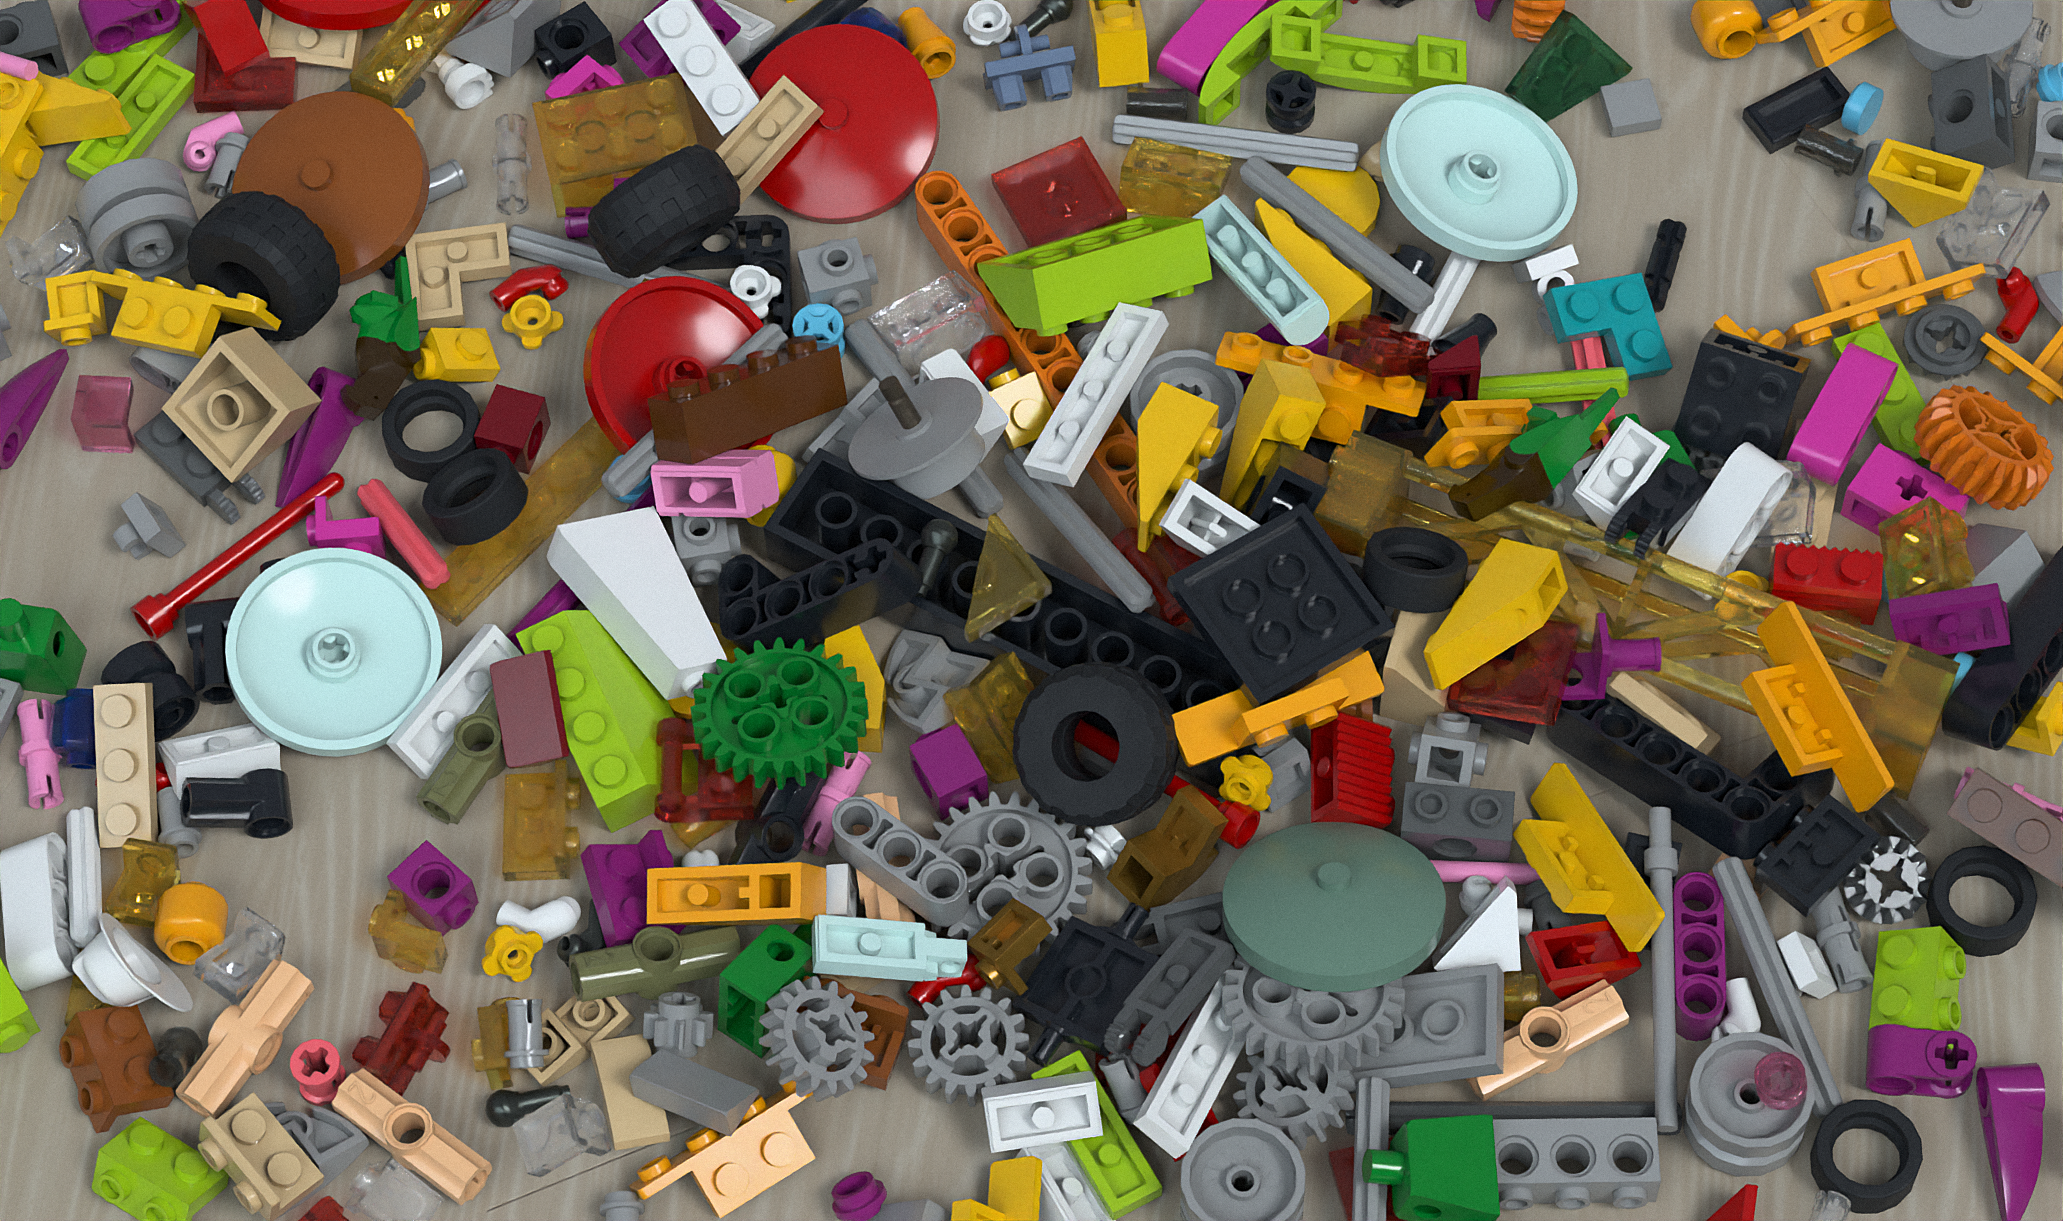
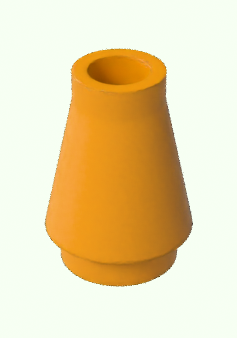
M912 7L905 10L899 16L898 26L902 31L906 48L919 61L929 79L939 78L947 74L956 62L955 43L926 15L922 8Z

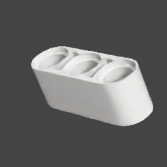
M1745 442L1740 445L1728 458L1696 507L1692 517L1687 521L1668 550L1662 563V570L1704 600L1713 598L1720 591L1722 580L1728 574L1734 572L1791 483L1793 473L1751 443Z
M51 832L0 852V886L7 967L14 983L20 990L25 992L74 975L72 962L80 953L79 947L70 938L67 846L57 833Z

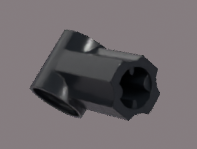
M240 597L188 602L185 604L187 637L190 648L193 650L194 692L198 696L199 701L221 705L232 703L235 699L227 674L225 647L228 624Z
M271 768L257 769L244 774L241 778L186 777L182 785L180 812L181 820L185 822L186 827L244 828V832L248 836L260 839L279 837L288 833L293 828L288 776L281 770Z

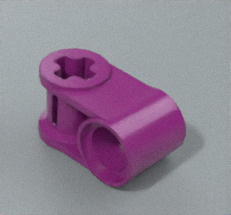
M79 0L78 10L93 48L98 52L107 54L120 52L132 44L170 32L179 24L182 16L181 8L176 0ZM159 8L163 18L161 21L157 19L154 11Z
M1898 1024L1877 1025L1868 1031L1866 1087L1872 1092L1888 1096L1917 1095L1944 1099L1957 1098L1965 1094L1970 1088L1973 1069L1978 1057L1976 1046L1965 1034L1953 1030L1916 1029ZM1949 1044H1953L1952 1050L1947 1049ZM1945 1061H1952L1954 1069L1945 1068ZM1946 1080L1951 1081V1085H1945Z

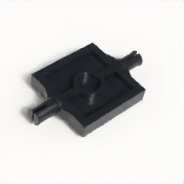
M1130 902L1114 928L1093 926L1075 916H1071L1025 983L1028 989L1021 996L1017 995L1012 1002L1017 1014L1022 1013L1023 1017L1041 1025L1044 1029L1031 1050L1026 1054L1032 1062L1046 1068L1062 1042L1079 1044L1104 1057L1109 1055L1110 1051L1106 1050L1107 1048L1104 1047L1105 1043L1103 1042L1105 1040L1104 1035L1107 1032L1106 1029L1110 1027V1024L1114 1022V1018L1124 1008L1123 1002L1160 959L1159 956L1138 947L1132 940L1145 920L1149 918V913L1140 905L1136 906L1135 903Z

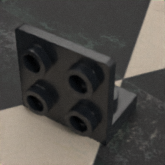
M1711 328L1701 341L1674 429L1679 442L1726 457H1730L1743 443L1749 442L1774 460H1777L1798 390L1806 379L1812 359Z

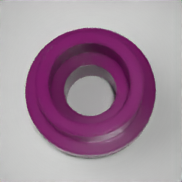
M861 1171L853 1173L840 1180L833 1187L831 1192L834 1199L832 1209L840 1220L867 1221L880 1211L881 1204L887 1197V1190L880 1180L874 1179L870 1172Z

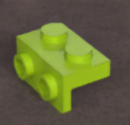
M1941 926L1879 931L1868 1031L1877 1025L1898 1024L1910 1028L1955 1031L1959 1029L1962 1015L1958 1001L1960 979H1963L1966 974V957L1963 949L1958 946ZM1949 1044L1947 1049H1953V1044Z
M140 1116L99 1149L92 1190L107 1202L114 1204L140 1221H192L195 1213L227 1187L229 1175L224 1169H221L219 1172L215 1171L205 1161L200 1152Z

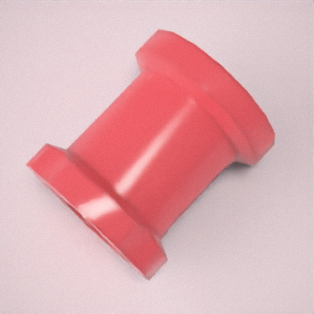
M311 1039L301 1043L294 1050L290 1058V1069L294 1079L300 1084L299 1091L301 1096L308 1103L315 1106L331 1104L336 1097L338 1087L346 1079V1071L341 1065L337 1049L328 1041Z

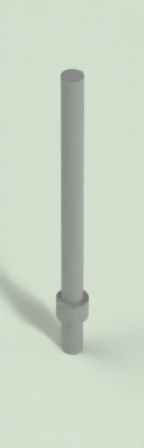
M1653 807L1649 809V848L1644 851V874L1650 877V891L1665 912L1664 920L1651 937L1654 1102L1657 1131L1674 1132L1678 1130L1672 877L1678 874L1677 850L1672 848L1671 810L1667 807Z

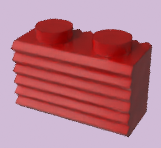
M1782 541L1775 546L1768 575L1767 615H1770L1782 602L1793 601L1803 619L1874 625L1882 595L1883 555L1879 551L1872 554L1868 549L1861 553L1857 548L1850 552L1846 547L1839 551L1836 547L1829 550L1825 545L1818 549L1814 544L1807 548L1803 543L1796 547L1792 542L1787 546Z
M1338 711L1336 719L1311 729V823L1346 822L1367 825L1382 830L1390 825L1395 811V799L1390 795L1393 789L1390 786L1393 779L1390 773L1395 760L1394 749L1389 746L1392 738L1389 737L1392 729L1389 726Z

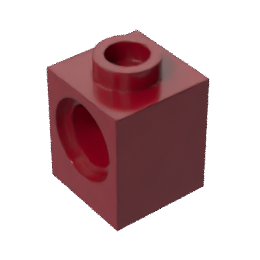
M496 384L474 434L477 449L495 448L505 452L518 472L529 475L551 425L545 397Z

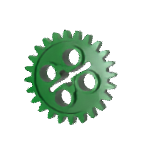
M779 637L776 639L773 649L766 650L763 644L757 640L754 641V653L747 655L737 647L734 649V663L717 659V674L703 673V688L694 689L695 705L691 706L695 743L701 744L703 758L705 760L715 758L716 771L718 773L733 767L734 782L739 783L749 774L754 775L755 788L760 789L767 778H775L778 790H783L788 777H794L797 783L803 787L806 786V773L812 771L818 777L825 779L827 778L826 764L829 762L837 767H844V752L857 753V737H866L867 734L866 720L869 719L868 700L866 699L864 682L857 681L856 668L854 666L844 668L843 655L840 653L826 659L825 645L823 644L818 645L811 652L805 651L804 639H799L793 648L789 649L785 648L782 638Z

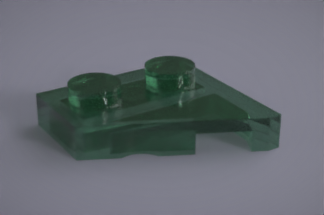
M1562 10L1504 92L1513 100L1533 111L1547 123L1598 93L1601 86L1611 85L1631 72L1633 67L1575 14Z

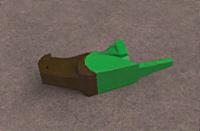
M400 256L395 261L394 295L372 290L370 293L356 299L354 306L349 309L352 323H356L360 330L354 352L357 379L351 386L346 384L340 390L341 398L354 415L372 421L386 409L407 375L421 359L417 298L414 297L412 299L407 257Z
M1612 387L1608 389L1580 415L1575 414L1560 418L1556 412L1534 405L1526 413L1529 422L1523 425L1520 436L1514 438L1495 456L1487 468L1461 486L1454 484L1450 488L1448 497L1457 515L1477 522L1515 502L1525 501L1534 504L1545 500L1592 445L1589 437L1620 398L1617 389Z

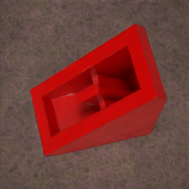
M245 0L182 1L183 8L225 78L270 57L269 50Z
M1608 920L1534 931L1525 937L1547 987L1561 1001L1603 979L1611 985L1637 972L1642 967L1637 953L1627 950Z

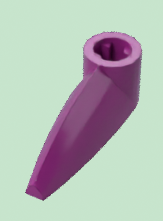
M58 349L31 364L0 388L1 469H8L14 464L31 436L69 361L67 349Z
M324 366L319 367L312 374L307 385L322 401L291 437L275 507L282 509L324 478L337 461L353 428L365 419L354 415L341 398L340 390L346 384L351 386L356 380L355 378Z
M2037 1063L1979 1067L1976 1076L1977 1100L2002 1221H2020L2033 1194L2041 1164L2043 1110L2045 1108L2043 1073Z

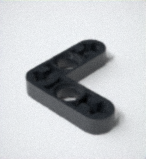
M767 214L733 216L727 224L713 234L728 237L731 242L727 248L717 252L709 251L703 246V241L695 247V251H688L670 263L663 265L680 271L731 269L742 265H754L763 268L769 275H774L782 281L781 292L779 295L772 297L768 304V310L773 309L774 323L782 328V332L788 336V339L792 338L791 241L788 225L783 219ZM739 235L746 236V248L744 249L740 248ZM764 235H773L772 246H762ZM747 290L746 293L748 295H754L756 291Z

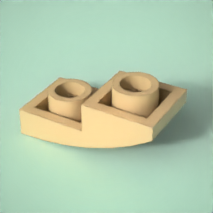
M574 995L555 1013L547 1008L541 1014L543 1049H549V1055L543 1056L544 1067L527 1069L545 1087L590 1058L591 1042L615 1038L636 1018L616 996L581 1002L577 1001Z
M643 1034L591 1042L592 1062L603 1095V1113L615 1151L670 1141L665 1109L634 1097L629 1076L633 1070L652 1056L648 1040L643 1038Z

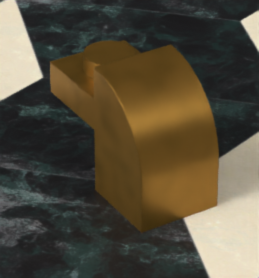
M1192 784L1178 789L1156 828L1129 839L1106 878L1130 902L1135 903L1136 906L1140 905L1147 912H1150V908L1165 905L1197 881L1219 854L1213 846L1229 820Z

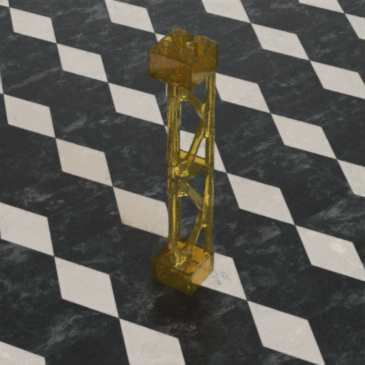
M1353 430L1345 447L1338 445L1335 448L1328 464V475L1330 476L1328 489L1313 516L1341 553L1364 559L1367 542L1372 535L1386 528L1397 527L1401 518L1421 525L1413 528L1430 530L1440 533L1453 541L1460 540L1470 544L1471 546L1462 548L1467 553L1468 565L1480 564L1484 558L1490 555L1501 538L1516 541L1498 533L1522 529L1534 546L1558 552L1568 586L1567 592L1556 606L1565 618L1552 613L1544 626L1537 631L1591 651L1596 613H1605L1608 634H1610L1611 639L1660 638L1662 653L1660 672H1642L1758 717L1742 687L1676 661L1753 654L1759 656L1769 668L1776 667L1759 635L1743 629L1741 626L1762 623L1782 602H1787L1788 600L1658 550L1649 555L1648 559L1642 560L1633 555L1636 542L1623 537L1614 545L1604 539L1606 530L1536 503L1515 502L1477 522L1466 518L1459 519L1410 500V480L1448 494L1454 484L1461 486L1471 480V478L1439 466L1429 467L1426 461L1414 457L1413 452L1357 430ZM1567 541L1638 567L1631 585L1571 562L1563 551ZM1652 574L1721 599L1719 605L1715 610L1699 612L1650 593ZM1465 579L1463 592L1471 581ZM1595 593L1622 603L1615 623ZM1795 604L1812 635L1888 664L1881 681L1827 661L1842 689L1872 700L1862 725L1894 781V787L1888 793L1908 801L1942 720V714L1950 698L1961 663L1900 639L1894 642ZM1640 611L1661 618L1634 624ZM1694 634L1710 637V639L1665 643L1682 636Z

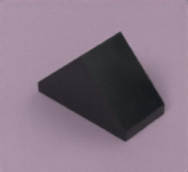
M1451 396L1423 399L1417 417L1378 408L1358 443L1364 451L1430 480L1437 467H1429L1424 456L1448 431L1440 413L1451 401L1455 400Z

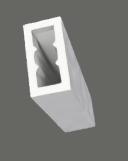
M652 506L557 525L546 556L552 568L666 700L683 696L694 698V689L703 688V673L717 674L716 660L722 659L727 661V657L655 507Z

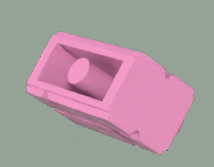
M729 450L695 464L660 460L651 466L650 473L656 510L660 516H680L684 514L688 517L750 518L762 511V508H767L779 500L780 494L775 461L771 450Z

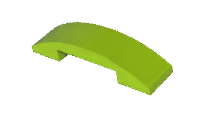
M1281 0L1259 13L1243 26L1219 53L1205 78L1199 98L1198 123L1218 125L1240 106L1241 80L1270 55V17L1272 13L1321 20V32H1325L1342 17L1343 0Z
M1272 13L1270 17L1269 60L1286 70L1300 71L1308 75L1313 81L1345 89L1387 94H1417L1436 86L1450 84L1466 85L1467 83L1466 41L1418 34L1414 44L1407 45L1321 32V20Z

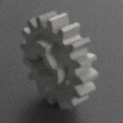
M813 976L804 982L798 979L780 989V993L768 999L766 1003L771 1011L760 1016L759 1022L769 1029V1033L759 1038V1044L771 1047L773 1055L765 1062L768 1067L776 1065L781 1067L783 1071L778 1081L781 1085L793 1080L796 1082V1096L802 1098L813 1092L816 1102H821L831 1096L837 1098L854 1089L855 1084L868 1076L863 1066L873 1062L875 1056L864 1048V1044L874 1040L875 1037L874 1033L862 1030L860 1023L864 1022L868 1017L866 1011L855 1013L851 1008L855 996L850 993L840 998L837 995V982L831 981L821 987L818 976ZM799 1006L808 1007V1009L802 1013L796 1012ZM833 1064L838 1066L834 1072L826 1071L827 1067Z
M963 985L961 997L953 999L951 994L945 989L940 991L942 1005L936 1007L928 1002L922 1005L923 1016L926 1021L912 1020V1036L917 1039L908 1041L909 1057L916 1058L912 1063L915 1077L928 1075L925 1082L926 1090L929 1094L935 1093L942 1087L945 1089L946 1103L952 1105L958 1094L966 1095L969 1107H975L977 1094L981 1093L982 1088L1014 1083L1016 1079L1012 1070L1026 1071L1027 1057L1022 1052L1030 1050L1029 1034L1022 1033L1025 1029L1022 1013L1010 1016L1012 1006L1011 1000L1008 997L995 1004L992 1002L991 988L986 987L981 992L980 997H972L969 985ZM1000 1032L1003 1033L1006 1039V1048L1003 1056L998 1053V1047L995 1045ZM935 1036L940 1038V1044L943 1046L939 1050L940 1057L937 1060L932 1053V1043ZM976 1042L979 1043L977 1048L973 1046ZM961 1043L965 1045L962 1049L959 1048Z
M1250 1055L1247 1060L1253 1068L1251 1073L1243 1072L1238 1073L1236 1076L1243 1089L1233 1094V1099L1240 1109L1238 1112L1240 1119H1258L1279 1128L1290 1140L1295 1142L1299 1150L1305 1149L1307 1137L1315 1135L1320 1142L1326 1141L1324 1128L1329 1124L1342 1128L1344 1122L1338 1114L1339 1111L1351 1110L1355 1106L1349 1092L1356 1090L1357 1082L1351 1073L1353 1068L1346 1059L1339 1061L1338 1073L1334 1074L1327 1064L1324 1063L1318 1065L1315 1075H1310L1306 1064L1298 1063L1296 1068L1291 1073L1286 1072V1061L1279 1058L1272 1065L1266 1066L1264 1065V1057L1260 1058Z

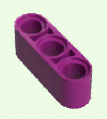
M1691 872L1678 880L1673 892L1676 1033L1686 1040L1697 1042L1710 1038L1713 1029L1720 1025L1726 1002L1724 898L1714 877L1708 873ZM1688 900L1700 901L1708 909L1699 912L1687 908L1684 902ZM1691 950L1701 951L1707 955L1709 960L1700 963L1694 962L1687 958L1684 953ZM1692 1001L1702 1002L1711 1011L1705 1014L1694 1013L1685 1004Z

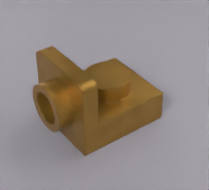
M1012 898L967 942V945L979 960L974 966L975 970L995 990H999L1004 986L1018 996H1021L1028 987L1014 968L1024 958L1030 956L1036 950L1038 944L1053 929L1041 914Z

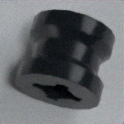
M1287 70L1277 73L1267 83L1265 116L1268 124L1274 130L1285 134H1296L1309 128L1314 121L1316 87L1308 75L1300 71ZM1297 102L1296 107H1290L1292 103Z

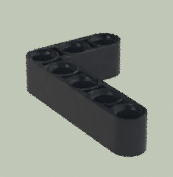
M1571 677L1561 679L1556 683L1569 687L1580 683L1582 679ZM1606 692L1604 699L1549 701L1546 734L1555 746L1649 806L1669 808L1671 810V820L1730 857L1737 856L1741 860L1755 859L1772 840L1777 842L1789 831V825L1807 804H1811L1815 808L1831 793L1834 787L1835 773L1832 768L1791 777L1777 749L1747 776L1742 778Z

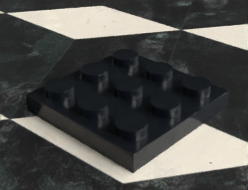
M1304 502L1168 577V590L1253 708L1293 694L1393 637L1395 631L1393 622Z

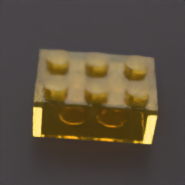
M679 72L532 103L557 218L566 216V207L595 206L600 199L613 190L614 178L632 177L661 158L687 146L698 144L682 77Z

